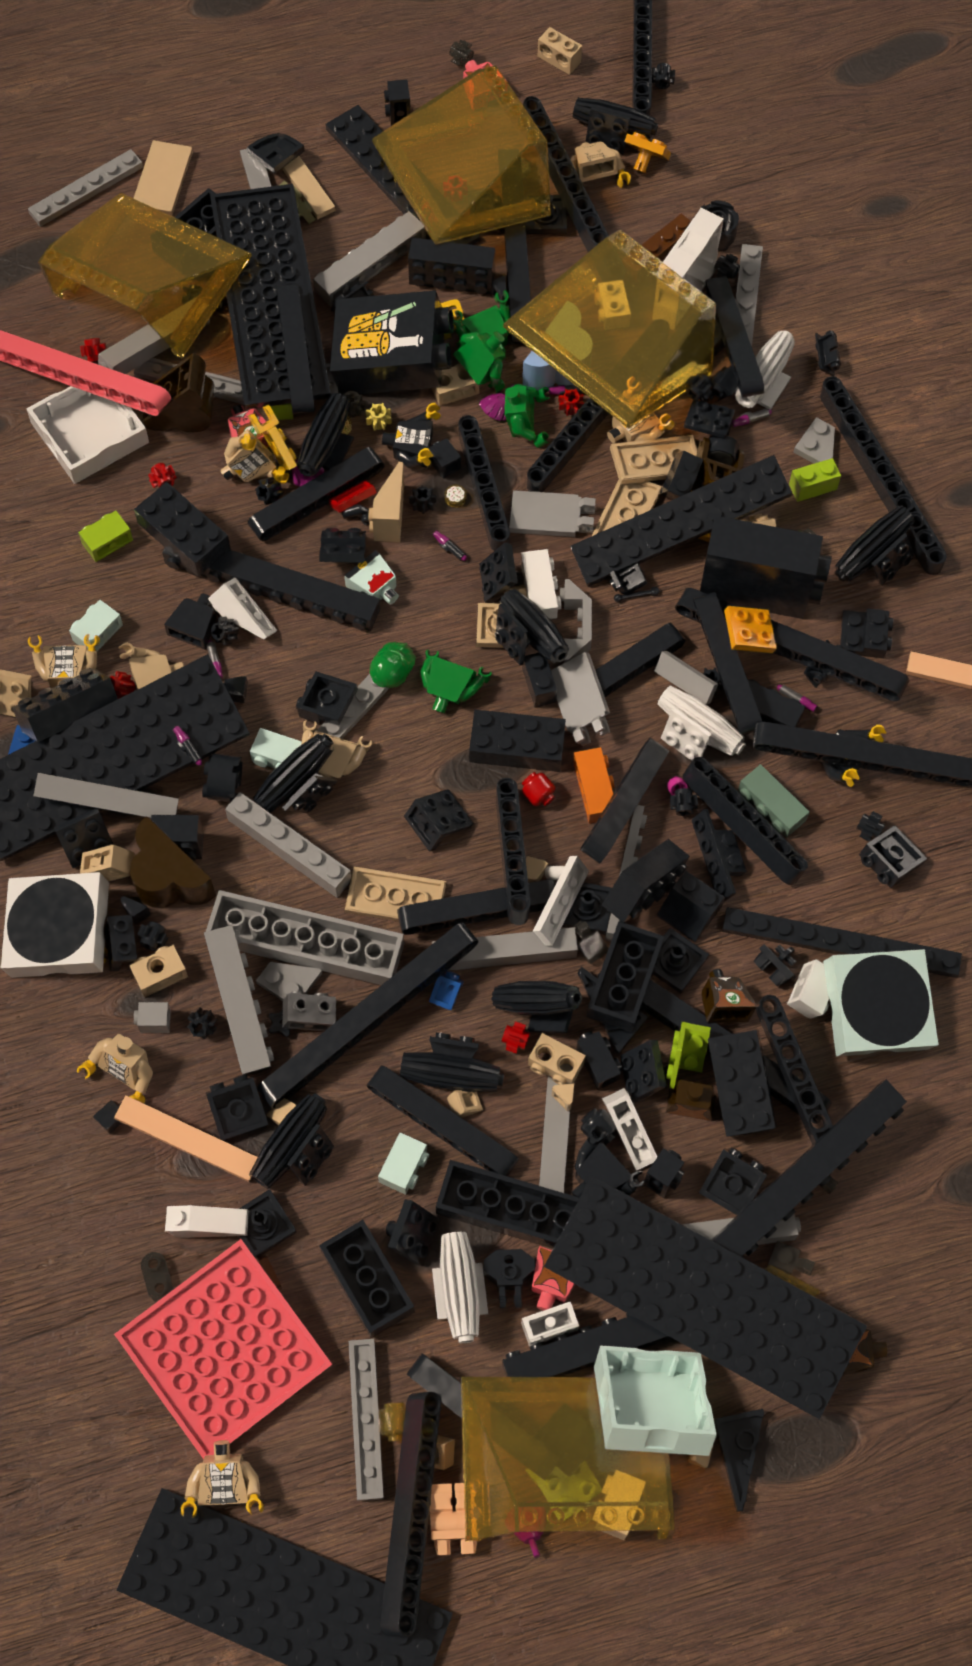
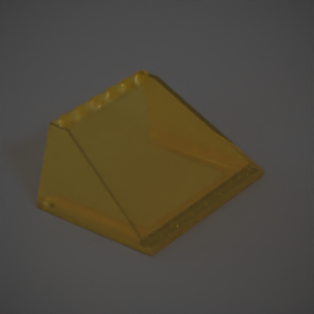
M497 66L476 70L372 138L373 144L435 245L551 215L547 140Z
M120 193L51 243L38 263L53 295L62 298V292L65 290H70L75 294L80 286L84 285L135 310L172 348L173 354L183 358L252 254Z
M620 229L606 237L508 319L503 324V327L629 429L685 392L689 387L686 381L692 375L704 374L709 376L712 373L716 303Z
M461 1377L465 1542L481 1541V1539L515 1532L658 1530V1540L672 1539L675 1526L669 1453L605 1449L596 1378Z

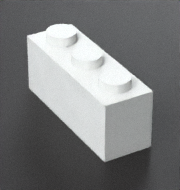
M548 549L521 552V568L524 574L527 598L533 601L549 619L557 618L558 609H561L560 596L555 594V590H558L556 576L552 577V571L554 570L553 557H549Z

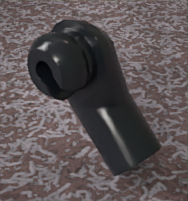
M353 505L342 511L344 519L357 516L361 518L364 525H370L368 519L369 509L363 505Z

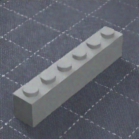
M410 211L403 216H399L392 224L383 227L379 233L365 240L362 245L351 250L341 260L335 261L327 270L318 273L314 278L315 292L332 307L335 304L333 301L339 295L344 294L346 296L350 293L349 289L359 282L362 285L408 253L412 238L426 239L425 226Z
M241 792L226 807L225 811L228 821L336 898L339 897L351 882V871Z
M229 925L204 932L242 1074H248L271 1067L270 1061H274L271 1046L266 1047L263 1038L268 1037L265 1024H259L257 1014H261L258 999L253 1000L250 992L255 990L252 977H246L244 970L245 967H249L245 953L240 954L238 944H242L239 929L234 930L233 926Z

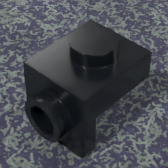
M638 563L619 573L614 569L610 571L612 587L616 592L619 590L623 595L630 594L648 584L643 570Z

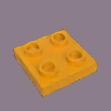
M636 132L633 135L627 134L624 142L631 148L640 151L633 168L634 170L646 173L651 156L669 160L671 152L667 149V145L664 142L656 139L650 142L648 141L649 139L645 138L646 136Z
M728 606L724 610L731 648L733 650L773 653L777 649L769 610Z

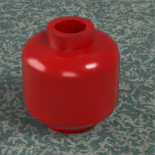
M533 772L522 782V794L533 806L537 807L542 804L547 806L555 799L553 794L556 787L544 773L536 774V772Z

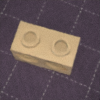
M549 27L538 39L537 56L570 75L581 63L582 45Z
M457 364L451 367V369L442 370L441 387L432 388V391L439 406L479 394V385H477L461 364Z
M114 844L82 853L80 874L100 872L107 881L130 876V865L135 857V852Z
M542 1033L528 1058V1065L531 1066L530 1069L533 1072L552 1077V1080L558 1085L573 1084L585 1063L586 1055ZM541 1053H548L551 1059L542 1061L538 1056ZM569 1064L573 1070L564 1072L560 1069V1066Z

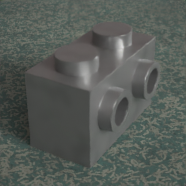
M292 991L283 1000L282 1028L325 1031L336 1022V997L328 996L326 993L307 995L303 991Z

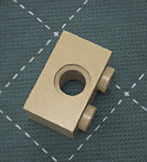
M174 945L161 947L155 954L149 957H140L134 961V964L130 965L144 998L188 977ZM156 966L164 967L159 973L152 972Z

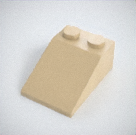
M398 462L374 498L373 508H369V532L374 534V541L400 542L404 499L403 462Z

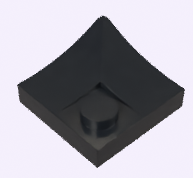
M276 133L253 142L247 146V151L275 174L301 155L305 148L296 139L286 134Z

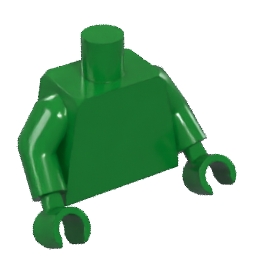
M503 291L504 300L499 299L498 292L495 294L494 299L500 304L499 308L495 305L463 320L461 311L456 310L457 320H454V325L456 326L455 331L459 339H461L463 334L478 332L483 334L487 332L492 335L496 331L504 337V341L499 347L506 353L504 346L508 343V336L511 334L509 306H506V301L509 298L508 292Z
M496 331L492 335L487 332L483 334L478 332L463 334L460 341L456 342L457 346L460 345L461 348L455 351L453 355L477 385L490 382L488 387H494L495 393H499L505 388V383L501 379L502 361L505 358V353L499 347L503 343L504 337Z
M516 384L505 390V417L512 437H522L528 441L533 440L537 448H541L549 443L546 441L549 438L546 432L543 431L536 435L534 431L535 400L541 403L550 399V397H546L544 394L550 391L548 387L536 390L534 387Z
M426 650V659L421 669V677L427 693L436 696L432 709L445 714L449 701L458 705L461 702L467 701L480 690L484 683L490 681L492 672L490 671L488 675L482 674L484 667H480L476 676L477 672L472 669L439 658V651H437L435 656H430V650Z

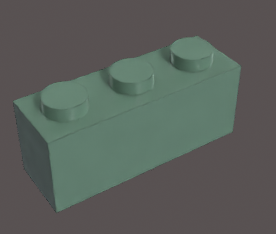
M761 764L740 781L739 793L755 806V809L764 818L766 817L772 823V826L786 838L806 822L809 811Z

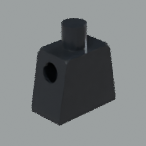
M202 593L197 602L185 598L164 624L167 635L206 650V644L211 636L212 623L216 621L214 609L209 607L211 605V602L208 600L210 596Z

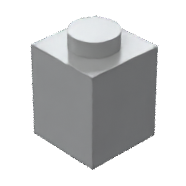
M139 1002L138 1010L134 1011V1025L138 1026L140 1033H170L171 1009L168 1002Z

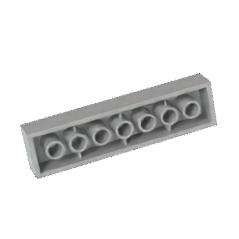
M221 890L218 891L206 932L232 925L234 930L239 929L242 944H238L239 951L304 967L319 968L325 972L379 985L384 984L396 974L404 947V934Z

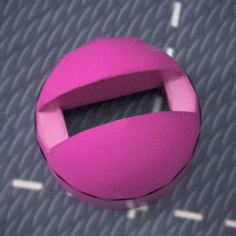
M677 776L670 779L667 783V788L671 795H675V791L678 789L688 788L686 782Z

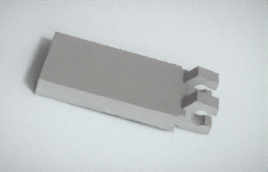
M513 490L510 533L575 537V532L593 533L594 517L582 516L580 518V513L595 514L596 499L582 498L576 494Z
M584 652L551 670L557 688V701L563 719H566L567 731L573 733L576 743H581L582 746L591 743L588 730L585 727L591 723L595 733H600L601 736L610 733L605 718L610 711L590 654Z

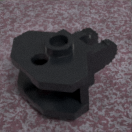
M522 1249L495 1250L484 1260V1276L497 1285L500 1308H506L507 1305L505 1290H515L514 1304L516 1308H521V1290L523 1283L534 1274V1258ZM510 1260V1261H512L513 1263L507 1264V1263H505V1261Z

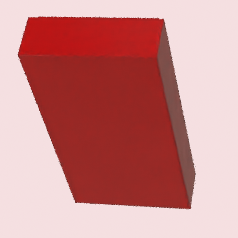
M364 480L332 497L328 502L331 508L340 513L377 492L373 485Z

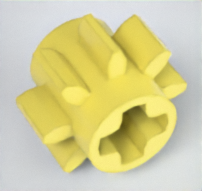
M384 403L372 404L371 409L366 410V424L372 425L374 430H385L386 425L392 423L391 409H386Z

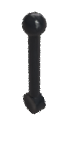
M652 587L648 591L626 595L616 594L614 600L615 602H621L623 599L645 595L657 596L659 588Z

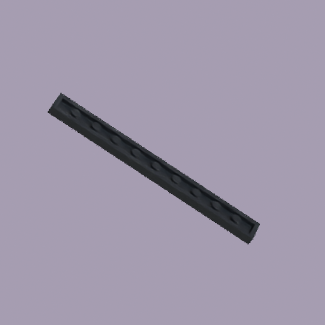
M726 908L722 930L725 933L837 955L925 949L928 973L954 978L959 976L962 953L735 908Z

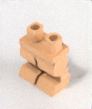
M479 1482L455 1483L456 1511H453L451 1505L452 1484H432L431 1505L429 1509L431 1540L434 1541L437 1556L451 1555L450 1540H461V1555L475 1554L477 1539H479V1504L477 1503Z

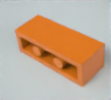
M601 747L574 752L573 758L589 824L597 822L613 795L612 789L615 788L613 776H608L607 768H609L608 757L603 755Z

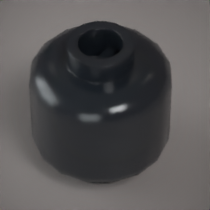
M594 1108L581 1119V1131L587 1138L590 1137L589 1131L594 1126L599 1125L595 1130V1134L598 1137L606 1131V1137L598 1141V1144L602 1142L604 1145H607L616 1137L613 1133L616 1130V1126L606 1110Z

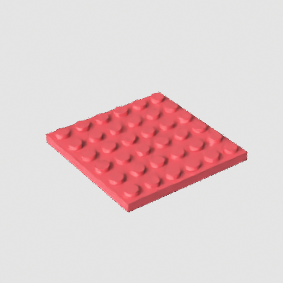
M242 1239L114 1334L203 1459L207 1455H214V1442L227 1440L230 1444L332 1365Z

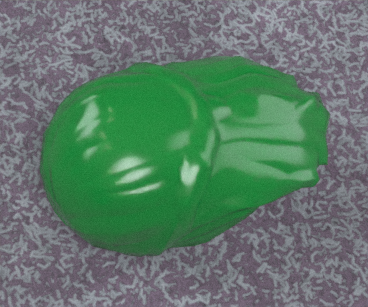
M388 642L379 650L370 664V676L376 685L395 688L405 682L417 658L407 643Z

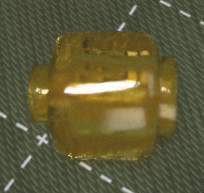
M405 1402L384 1404V1408L378 1411L379 1433L383 1436H388V1441L402 1440L406 1410Z

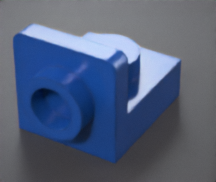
M446 971V974L444 973L437 978L429 1002L452 1010L459 990L464 984V981L459 979L460 975Z

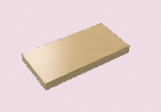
M153 140L131 204L132 209L168 216L173 215L193 154L192 147Z
M693 435L614 443L610 446L620 485L664 480L677 453L686 451L696 456L698 450Z
M618 480L592 536L654 509L661 495L662 486L648 481L620 485Z
M354 867L345 913L399 921L398 908L409 904L443 899L446 881Z

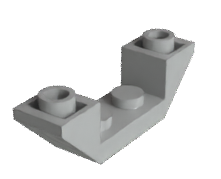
M565 579L564 588H560V600L564 601V610H578L577 621H582V628L577 630V639H564L569 648L568 655L563 660L564 663L584 652H589L592 641V599L570 579Z

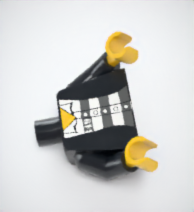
M431 403L422 414L398 422L396 434L383 432L382 445L393 446L394 458L399 462H403V465L407 468L416 466L427 468L430 465L429 457L434 456L428 449L431 447L433 437V421L431 420L432 418L434 420L440 419L441 414L438 412L440 407L436 403Z
M876 725L872 729L867 730L838 729L835 734L871 741L875 739L877 742H883L884 738L881 734H886L887 732L882 725ZM820 761L831 780L843 782L852 787L854 785L853 779H860L857 773L859 768Z

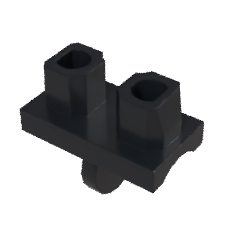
M765 944L759 948L761 952L753 962L762 971L771 963L778 968L769 977L777 987L785 984L788 980L792 982L796 978L784 964L785 961L790 966L796 963V960L791 956L795 952L793 947L785 950L781 945H778L775 950L780 954L779 957Z

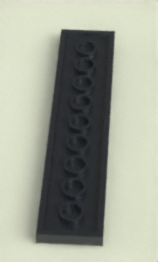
M359 105L325 124L326 130L397 208L403 214L410 211L425 226L427 240L474 245L480 241V235L475 230H471L468 222Z
M772 455L570 547L589 587L611 577L610 571L613 569L619 573L635 563L641 564L712 532L715 515L739 520L793 495L775 455Z

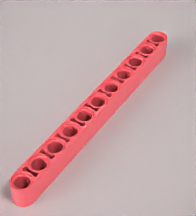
M0 330V361L153 416L159 415L171 401L169 392L158 385Z

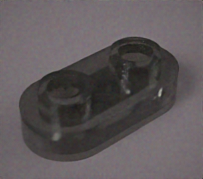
M157 1252L145 1255L141 1261V1270L147 1292L154 1302H158L174 1290V1286L164 1256ZM157 1261V1267L149 1268L150 1262ZM158 1285H164L165 1287L161 1293L156 1292Z

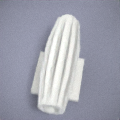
M778 331L760 349L755 358L763 378L764 394L742 398L737 387L734 392L739 404L747 408H752L759 404L767 409H772L791 379L790 376L782 373L795 344L793 335L790 332Z
M672 686L667 687L660 696L657 704L669 715L661 739L684 754L688 759L693 760L695 757H702L707 745L730 756H733L735 753L739 755L746 745L743 742L745 737L741 736L740 732L726 718L696 697Z
M466 1232L446 1233L441 1237L440 1268L432 1269L438 1320L448 1319L453 1339H458L460 1344L474 1342V1337L479 1336V1316L488 1314L482 1263L475 1264Z

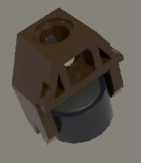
M712 435L709 438L704 437L703 441H700L696 455L703 459L697 474L700 488L742 469L745 453L744 450H738L739 444L734 438L730 436L721 438Z

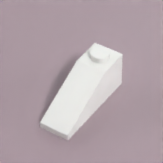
M236 578L224 583L208 598L213 608L222 617L234 619L235 624L262 639L269 637L277 631Z
M623 1088L602 1098L635 1169L639 1170L654 1163L657 1155L627 1091Z
M192 1205L167 1206L165 1232L176 1238L247 1236L249 1210Z

